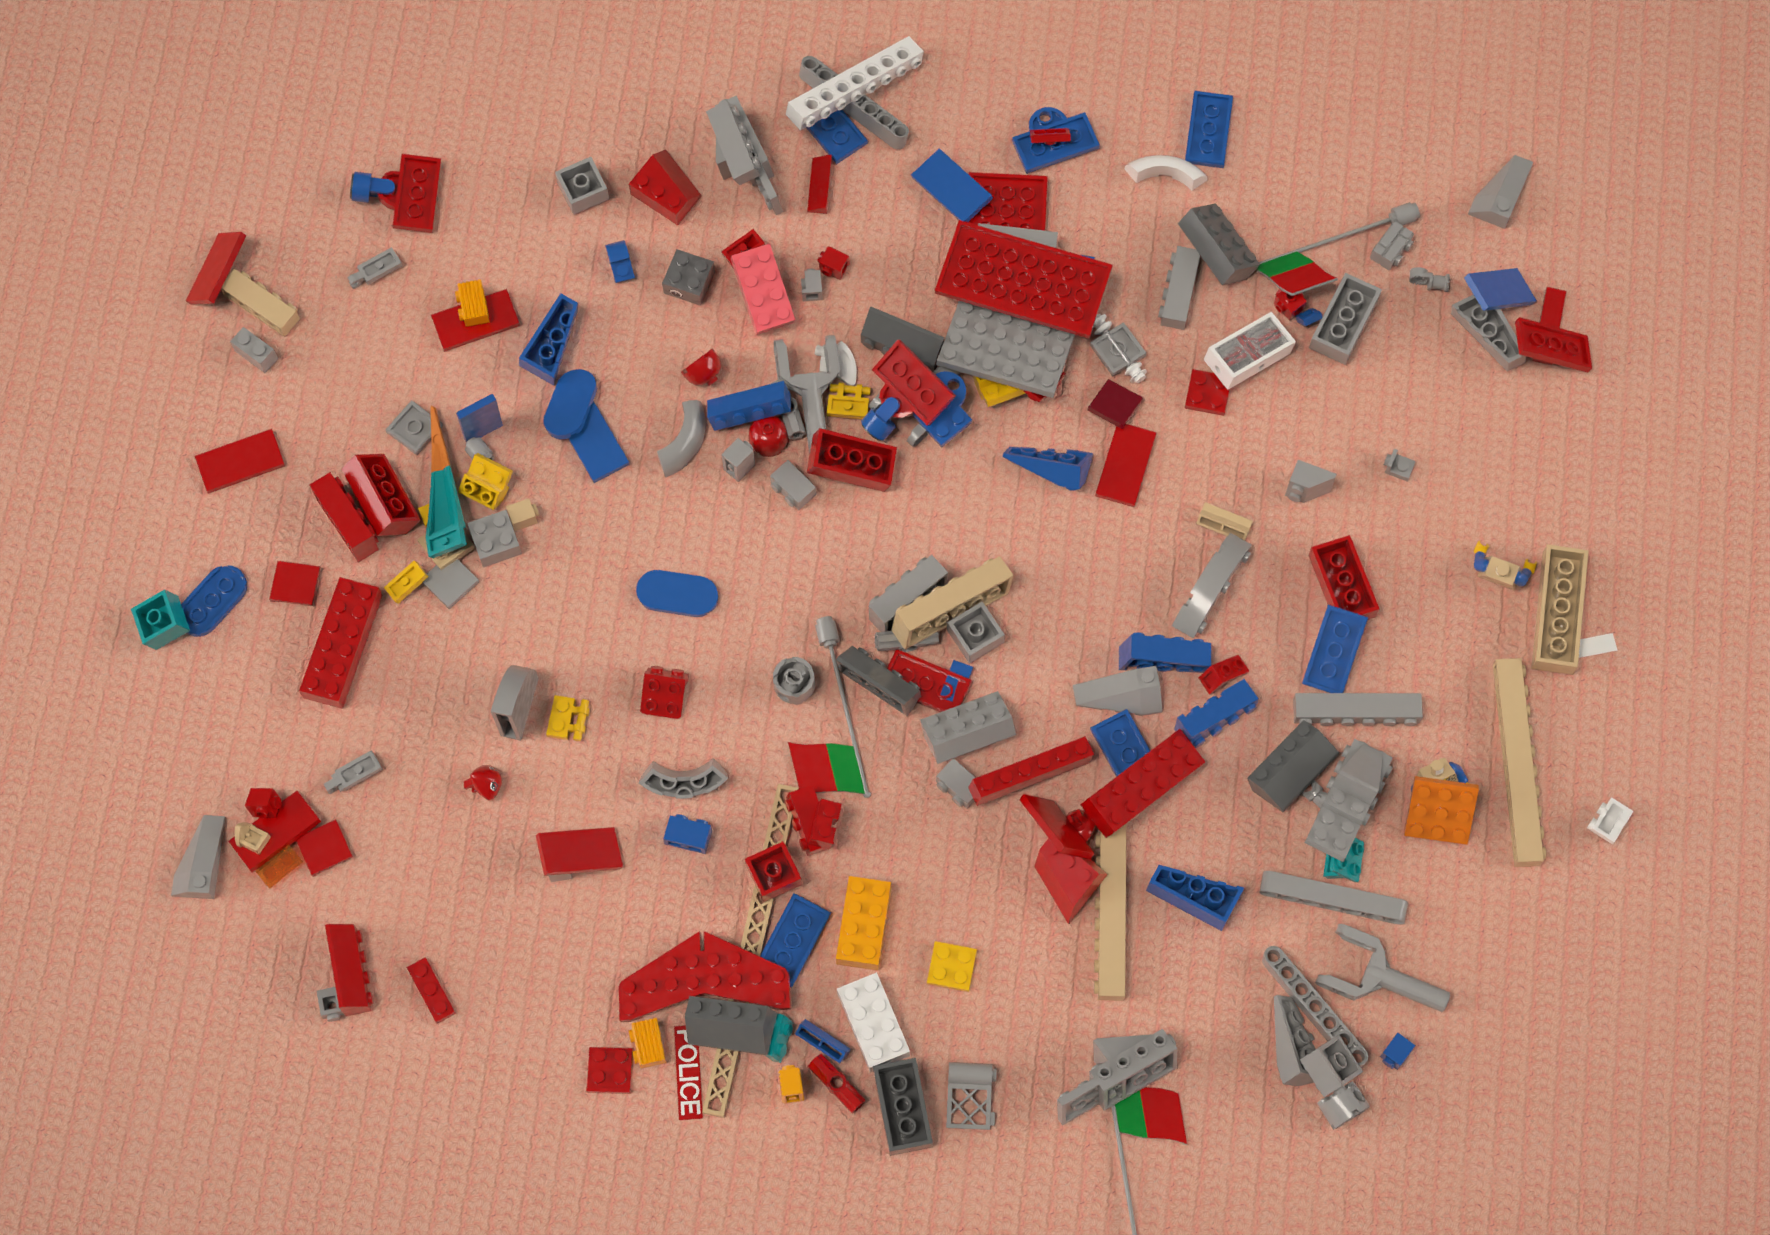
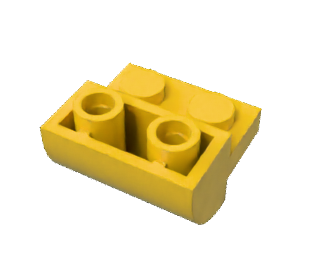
M973 376L980 398L984 399L987 407L1025 394L1022 389Z
M476 453L468 473L464 474L458 492L494 510L500 505L508 492L509 486L507 485L513 470Z

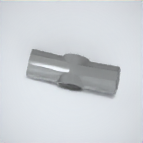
M791 395V407L793 409L791 412L781 414L789 439L796 440L806 435L797 402Z
M886 631L876 632L874 643L877 651L899 649L903 652H910L921 646L939 644L938 632L905 650L894 633Z

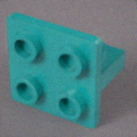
M1355 838L1344 862L1326 854L1323 877L1327 879L1346 878L1352 882H1359L1364 842Z

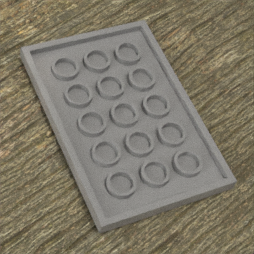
M959 301L936 365L1054 398L1075 335Z

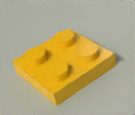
M935 941L927 984L969 992L977 949Z

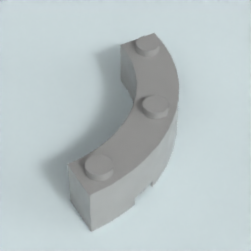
M1232 533L1226 537L1219 551L1215 552L1190 593L1193 594V597L1189 598L1186 604H1183L1172 624L1174 628L1192 638L1197 633L1202 634L1207 626L1205 620L1220 594L1227 592L1231 584L1229 580L1242 562L1246 564L1251 555L1248 552L1252 546L1250 543Z

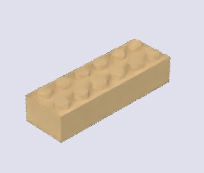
M1547 544L1542 553L1531 669L1573 675L1578 667L1589 550Z
M1000 556L995 559H988L977 569L975 567L971 568L962 577H955L947 585L934 588L930 594L917 597L913 603L900 606L896 610L891 631L906 650L934 633L945 629L947 622L980 602L987 606L1008 595L1014 575Z

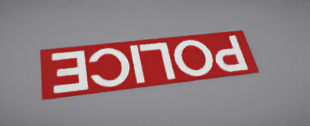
M686 1025L674 1026L679 1120L703 1119L699 1046L688 1044Z

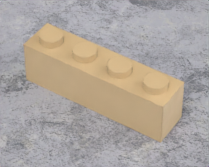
M233 269L221 288L222 294L285 337L300 320L297 308L291 303L285 304L276 293L272 292L271 294L266 291V287L260 282H253L247 273L243 271L240 273Z

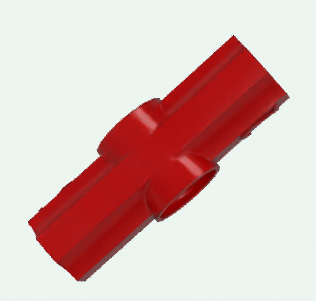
M822 1054L816 1056L807 1066L828 1088L829 1092L835 1095L852 1114L866 1102L846 1080L845 1076ZM840 1079L843 1084L840 1088H833L830 1085L832 1080Z

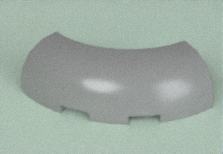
M689 400L682 402L684 422L681 431L674 441L657 451L665 478L687 466V463L698 453L703 443L706 417L701 401Z
M714 758L705 765L688 771L670 770L653 761L642 774L639 784L661 796L666 795L685 799L711 792L722 785L728 779V775Z

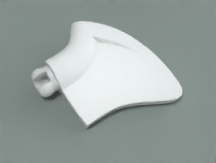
M840 341L837 344L840 366L837 378L847 385L855 386L857 374L855 359L848 346ZM817 345L814 354L821 356L819 372H826L827 374L824 345Z

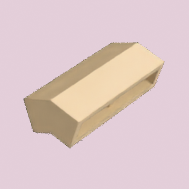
M1205 502L1196 524L1226 536L1232 533L1245 541L1253 521Z

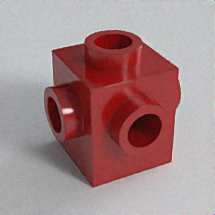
M1281 289L1276 292L1274 306L1289 321L1305 309L1307 301L1304 299L1303 293L1292 296Z

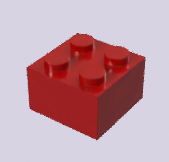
M784 841L745 858L746 867L763 903L802 885L801 876Z

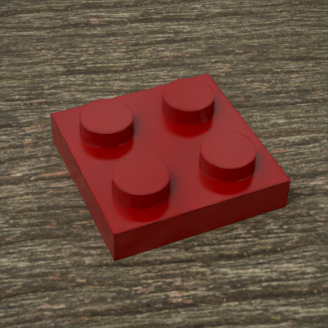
M1192 369L1185 409L1224 416L1229 389L1227 390L1215 373Z

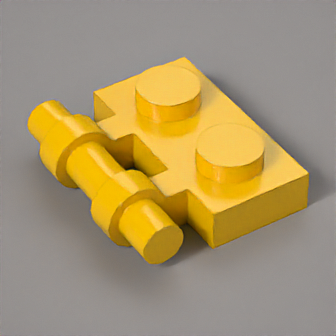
M842 382L830 384V392H837V395L829 394L827 416L863 419L868 413L869 398H862V395H870L871 387H863V384H857L856 386L845 385ZM844 393L855 394V397L844 396Z
M554 695L546 736L567 740L570 732L574 733L573 740L581 741L582 734H585L586 730L584 726L586 716L589 715L590 711L588 708L589 701L582 699L580 706L575 707V698ZM578 715L576 724H571L572 716Z

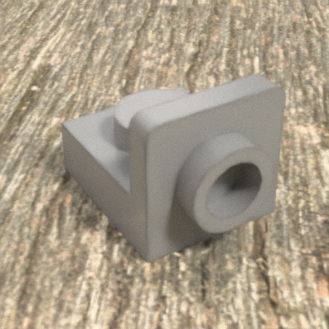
M1394 449L1392 455L1387 454L1383 464L1387 466L1385 473L1408 482L1415 461L1398 455V450Z

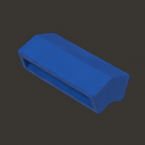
M806 1019L800 1023L795 1033L838 1063L843 1062L850 1053L849 1047ZM805 1029L808 1032L812 1033L813 1035L821 1039V1041L819 1042L809 1034L805 1033L803 1030ZM824 1043H827L828 1045L842 1053V1055L840 1056L839 1054L825 1046Z

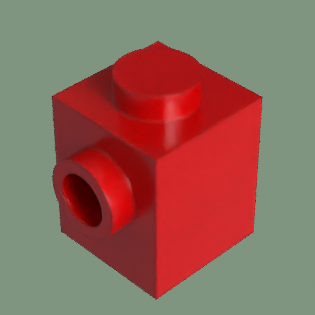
M830 246L826 248L825 252L822 251L817 260L822 274L841 280L850 264L849 255Z
M250 788L245 807L252 817L262 819L276 817L278 809L281 807V798L273 788Z

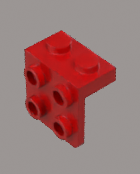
M661 666L648 667L644 673L640 712L647 715L679 719L682 716L685 686L688 683L689 673H684V670L681 669L663 670L664 668Z

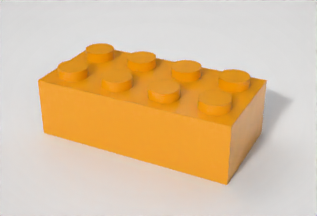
M849 876L836 953V965L879 970L891 882Z

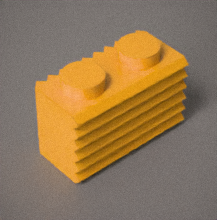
M481 279L458 283V291H455L457 303L461 302L462 309H458L460 321L464 320L466 327L490 322Z
M657 1018L631 1023L632 1030H628L631 1043L635 1042L636 1051H633L635 1064L639 1063L641 1069L665 1064L666 1059Z
M795 1065L783 1066L782 1070L778 1072L782 1102L787 1104L804 1101L800 1068H795Z

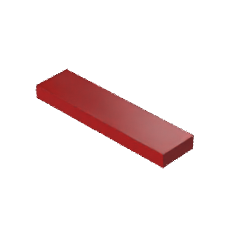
M1546 287L1539 323L1560 328L1566 297L1565 290ZM1534 358L1532 359V361H1534V362H1539V363L1548 364V365H1552V364H1553V363H1549V362L1542 361V360H1538V359H1534Z

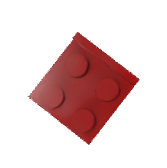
M277 561L269 600L271 602L278 601L312 606L320 566Z
M336 819L307 832L296 840L312 877L353 857Z
M589 1047L586 1092L630 1094L633 1048Z

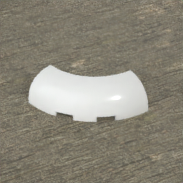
M1152 155L1139 158L1130 162L1124 168L1135 183L1147 178L1167 175L1172 176V179L1180 181L1191 191L1208 179L1204 172L1192 163L1168 155Z

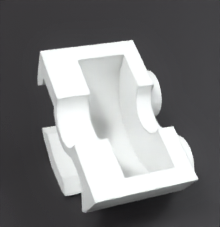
M1611 797L1607 804L1604 802L1601 804L1596 812L1599 814V817L1597 819L1593 817L1587 828L1613 844L1633 811Z

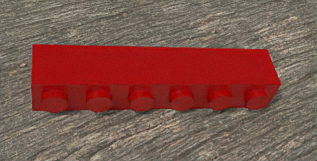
M1086 736L974 778L968 789L976 805L979 806L1090 763L1094 753Z

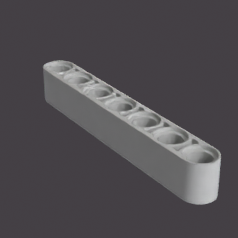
M806 56L802 59L799 76L812 88L838 75L813 56ZM866 95L856 102L849 103L842 109L892 148L902 149L905 147L909 133L908 127Z
M1273 871L1263 872L1259 891L1260 894L1268 897L1400 925L1405 924L1408 902L1403 899Z
M1277 946L1268 947L1262 957V963L1286 993L1292 997L1293 1001L1327 1041L1337 1035L1347 1039L1348 1045L1346 1046L1351 1054L1357 1053L1362 1057V1062L1358 1063L1360 1068H1362L1368 1060V1053L1286 954ZM1270 953L1275 954L1278 957V961L1271 962L1267 955ZM1281 971H1290L1292 978H1284ZM1303 987L1306 994L1298 995L1295 988ZM1315 1003L1319 1005L1320 1011L1313 1012L1309 1008V1004ZM1323 1021H1332L1334 1028H1326Z

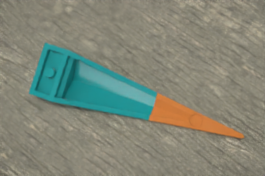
M431 405V488L426 545L428 557L434 559L466 545L464 532L466 525L437 411Z

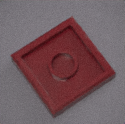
M1108 379L1088 406L1087 411L1123 429L1142 403L1143 397Z

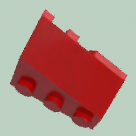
M666 149L653 154L629 183L632 196L676 225H679L701 198L699 191Z
M1049 838L1040 848L1034 866L1068 924H1070L1108 875L1091 859L1060 853Z

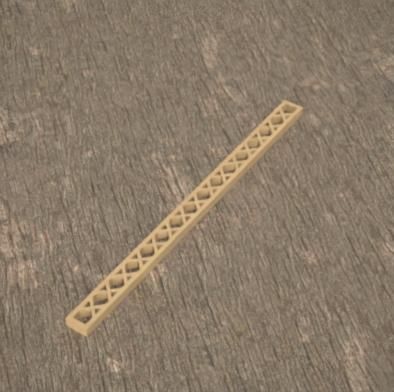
M778 784L763 850L769 847V843L771 846L784 841L785 845L787 844L793 815L792 812H788L780 795L781 791L792 792L799 788ZM784 810L788 817L779 824L775 818L776 814ZM779 830L783 835V839L774 843L771 835ZM754 886L740 948L760 956L774 898L760 904L757 899L759 892L756 886ZM761 911L765 918L756 925L752 917ZM756 931L760 940L751 945L747 939L748 935ZM717 1049L702 1113L724 1118L739 1051H734L732 1056V1050H724L721 1053L722 1049ZM728 1055L732 1062L730 1066L723 1070L719 1065V1060ZM723 1076L727 1084L718 1091L714 1082ZM718 1097L722 1103L721 1110L708 1109L710 1101Z

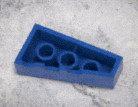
M560 293L519 357L520 367L553 386L578 312V303Z
M1133 633L1119 646V670L1126 671V667H1136V669L1156 666L1160 672L1176 668L1177 672L1204 673L1211 666V643L1204 642L1202 639L1190 641L1184 640L1183 637H1173L1171 639L1165 638L1163 635L1145 636L1144 633Z
M1245 679L1225 689L1220 694V698L1213 696L1204 703V707L1196 706L1192 708L1186 717L1184 714L1178 716L1174 730L1181 729L1192 745L1197 748L1206 741L1205 738L1212 735L1214 737L1219 734L1225 725L1229 724L1231 726L1240 719V715L1253 712L1257 708L1256 705L1259 698Z
M1158 865L1146 891L1222 931L1244 887L1230 886L1226 882H1216L1205 879V877L1200 875L1193 876L1186 874L1185 871Z

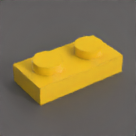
M414 560L384 588L394 602L399 604L429 576L419 563Z

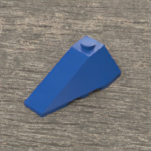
M1009 447L1003 453V458L1058 486L1066 487L1068 490H1078L1086 482L1093 453L1067 449L1066 453L1054 452L1055 449L1050 448L1037 452L1035 448Z

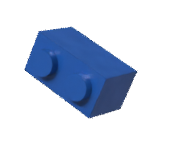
M670 815L663 838L664 844L706 854L712 828L705 820L696 819V821L688 820V817L684 815Z

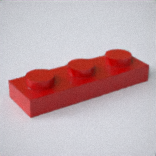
M426 957L406 967L436 1024L456 1014Z

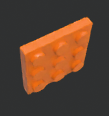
M1415 776L1404 836L1468 845L1479 785Z

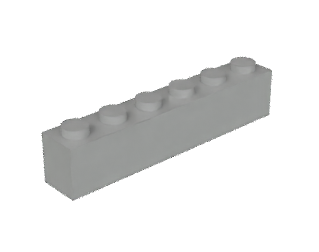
M1295 693L1293 698L1294 723L1299 724L1305 720L1311 725L1312 723H1320L1321 726H1331L1333 723H1341L1342 726H1352L1354 723H1362L1363 726H1373L1375 723H1383L1384 726H1394L1396 723H1404L1405 726H1415L1423 718L1421 693Z

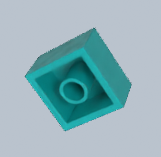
M165 589L131 608L142 644L155 650L190 631L178 595Z

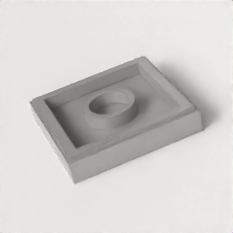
M411 400L385 429L386 433L418 455L431 440V414Z
M457 559L443 570H440L436 565L427 573L429 577L422 582L450 609L475 587L479 580Z

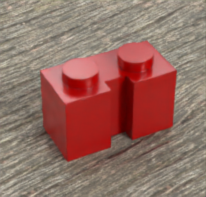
M821 798L817 805L809 845L830 849L836 832V828L831 826L835 825L839 819L841 803Z

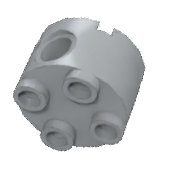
M792 657L783 659L776 665L773 672V684L777 696L787 703L799 705L812 695L815 689V676L812 666L806 660Z
M1353 1081L1338 1088L1333 1092L1334 1094L1323 1098L1317 1103L1333 1130L1357 1117L1370 1107Z

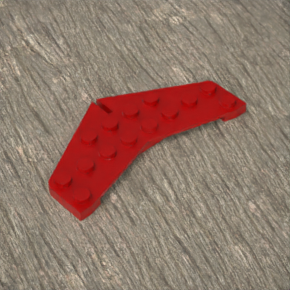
M699 931L620 982L619 1021L632 1022L642 1018L644 1015L688 1000L690 996L696 997L708 994L768 1006L777 1010H791L790 975L785 968L705 931L704 951H702L701 932Z

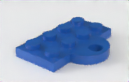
M1044 107L1035 111L1029 121V132L1012 137L1013 145L1026 174L1097 150L1100 147L1085 112L1066 118L1063 112L1052 107ZM1047 115L1050 117V120L1043 122L1040 120V116ZM1068 128L1070 130L1071 141L1047 145L1044 142L1031 143L1030 130Z
M948 371L939 372L935 375L947 387L952 381L960 385L958 389L951 390L956 397L930 426H927L915 413L912 414L941 448L972 423V419L961 408L966 398L965 383L960 376Z

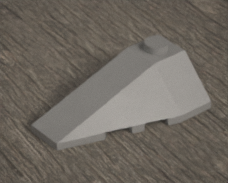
M1514 155L1475 196L1468 215L1505 229L1533 162Z
M1156 666L1134 669L1073 685L1076 706L1099 710L1108 709L1119 713L1127 709L1129 713L1139 716L1162 713L1160 682Z
M203 816L174 874L172 897L214 899L225 816Z
M1276 995L1274 996L1276 1057L1282 1083L1291 1086L1314 1083L1300 1061L1301 1058L1315 1050L1312 1043L1314 1038L1303 1027L1304 1019L1292 997Z

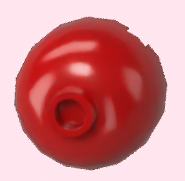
M712 348L681 371V373L695 386H702L706 383L710 386L718 380L717 375L721 371V361Z
M771 416L756 420L749 428L748 441L752 445L753 451L755 450L763 457L779 455L788 444L787 429L785 423L780 418Z

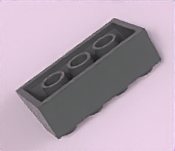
M874 307L869 308L861 332V343L865 347L877 349L885 355L897 340H901L932 372L936 370L938 366L936 365L937 359L944 343V337Z
M851 646L837 657L836 662L841 673L906 716L909 715L921 697L918 685L912 681L906 682L902 679L903 676L895 670H888L882 661L877 658L873 660L868 656L869 653L860 647L856 649Z
M1303 720L1247 779L1254 793L1284 812L1339 755V752L1317 728Z
M690 996L685 1013L688 1044L768 1055L777 1013L770 1007Z

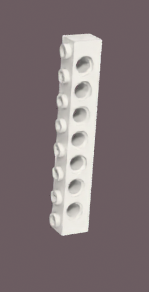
M908 36L789 101L786 116L800 131L806 127H811L820 119L827 118L831 113L842 110L846 105L858 101L867 93L874 92L876 88L887 85L894 78L901 77L907 71L919 67L922 63L924 51Z

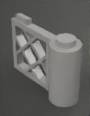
M949 1062L946 1128L990 1130V1126H994L995 1112H991L992 1082H996L997 1069L992 1068V1064ZM952 1089H962L967 1097L957 1104L952 1098ZM965 1089H971L973 1091L969 1094ZM977 1090H987V1099L979 1105L972 1095ZM968 1098L978 1107L969 1116L960 1107ZM953 1102L956 1105V1107L951 1111ZM985 1104H986V1112H985L984 1109L982 1108ZM959 1109L966 1116V1119L961 1124H951V1114ZM979 1109L986 1115V1125H976L971 1119ZM967 1120H969L972 1124H964V1123H965Z

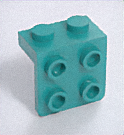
M777 1013L768 1055H765L773 1062L781 1063L782 1058L787 1052V1041L793 1032V1022L783 1014Z

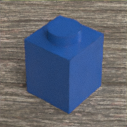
M1397 1033L1381 1054L1382 1062L1387 1067L1398 1070L1416 1045Z

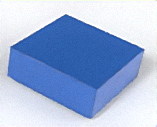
M1310 308L1295 317L1297 323L1307 326L1322 319V314L1320 311Z

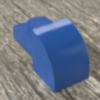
M625 240L605 245L615 283L634 279L635 276Z

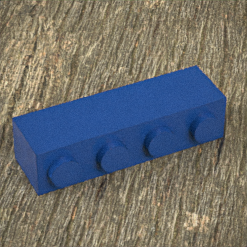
M784 381L707 400V418L714 431L791 412V394Z

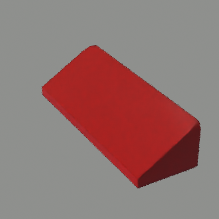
M832 155L812 158L807 212L827 214Z

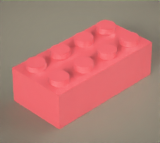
M767 244L732 255L731 262L755 334L758 335L794 323L795 317L771 245Z

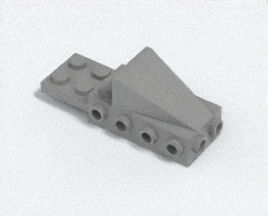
M737 96L724 99L715 107L726 101L732 106L735 105L740 114L738 120L740 123H743L747 131L745 137L747 140H750L754 148L751 151L753 157H757L761 166L758 168L761 175L750 180L752 186H758L768 209H773L775 214L778 215L783 210L769 180L774 177L769 160ZM716 137V163L723 180L732 177Z
M1356 739L1353 740L1351 746L1346 745L1341 755L1345 758L1343 762L1339 760L1334 772L1337 775L1336 777L1331 776L1326 786L1329 788V792L1323 793L1319 804L1322 806L1304 842L1344 862L1361 824L1365 826L1370 817V814L1367 812L1369 809L1373 810L1378 800L1375 796L1377 793H1381L1385 782L1382 781L1383 777L1388 778L1393 768L1390 766L1393 757Z
M1161 1029L1151 1035L1097 1038L1093 1040L1094 1062L1096 1065L1089 1071V1081L1081 1082L1076 1089L1071 1092H1064L1057 1099L1058 1120L1062 1126L1097 1105H1100L1105 1111L1177 1068V1047L1175 1046L1174 1038L1170 1034L1167 1035Z

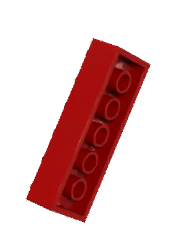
M339 577L299 689L304 699L343 709L383 596L379 587Z
M1178 729L1080 805L1104 837L1107 838L1203 765L1205 760L1182 730Z

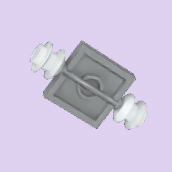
M1097 314L1093 328H1096L1095 335L1102 336L1090 342L1091 348L1112 376L1126 369L1125 375H1131L1132 377L1130 382L1140 383L1146 378L1147 370H1141L1142 363L1137 361L1146 357L1145 350L1124 322L1109 330L1112 322L1105 321L1107 315Z

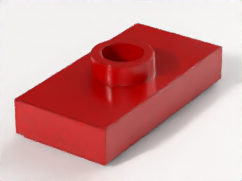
M1068 128L1030 130L1031 143L1044 142L1047 145H1053L1056 142L1071 141V134Z

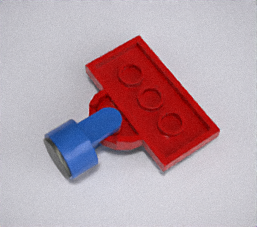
M402 154L400 171L386 172L382 178H373L372 173L355 171L351 179L350 199L355 202L369 203L370 197H378L384 206L394 210L393 228L433 233L441 158Z
M897 340L872 369L885 383L879 395L882 405L878 409L873 407L861 420V425L873 438L884 441L896 427L891 420L892 417L905 418L915 413L927 426H930L956 395L901 340Z

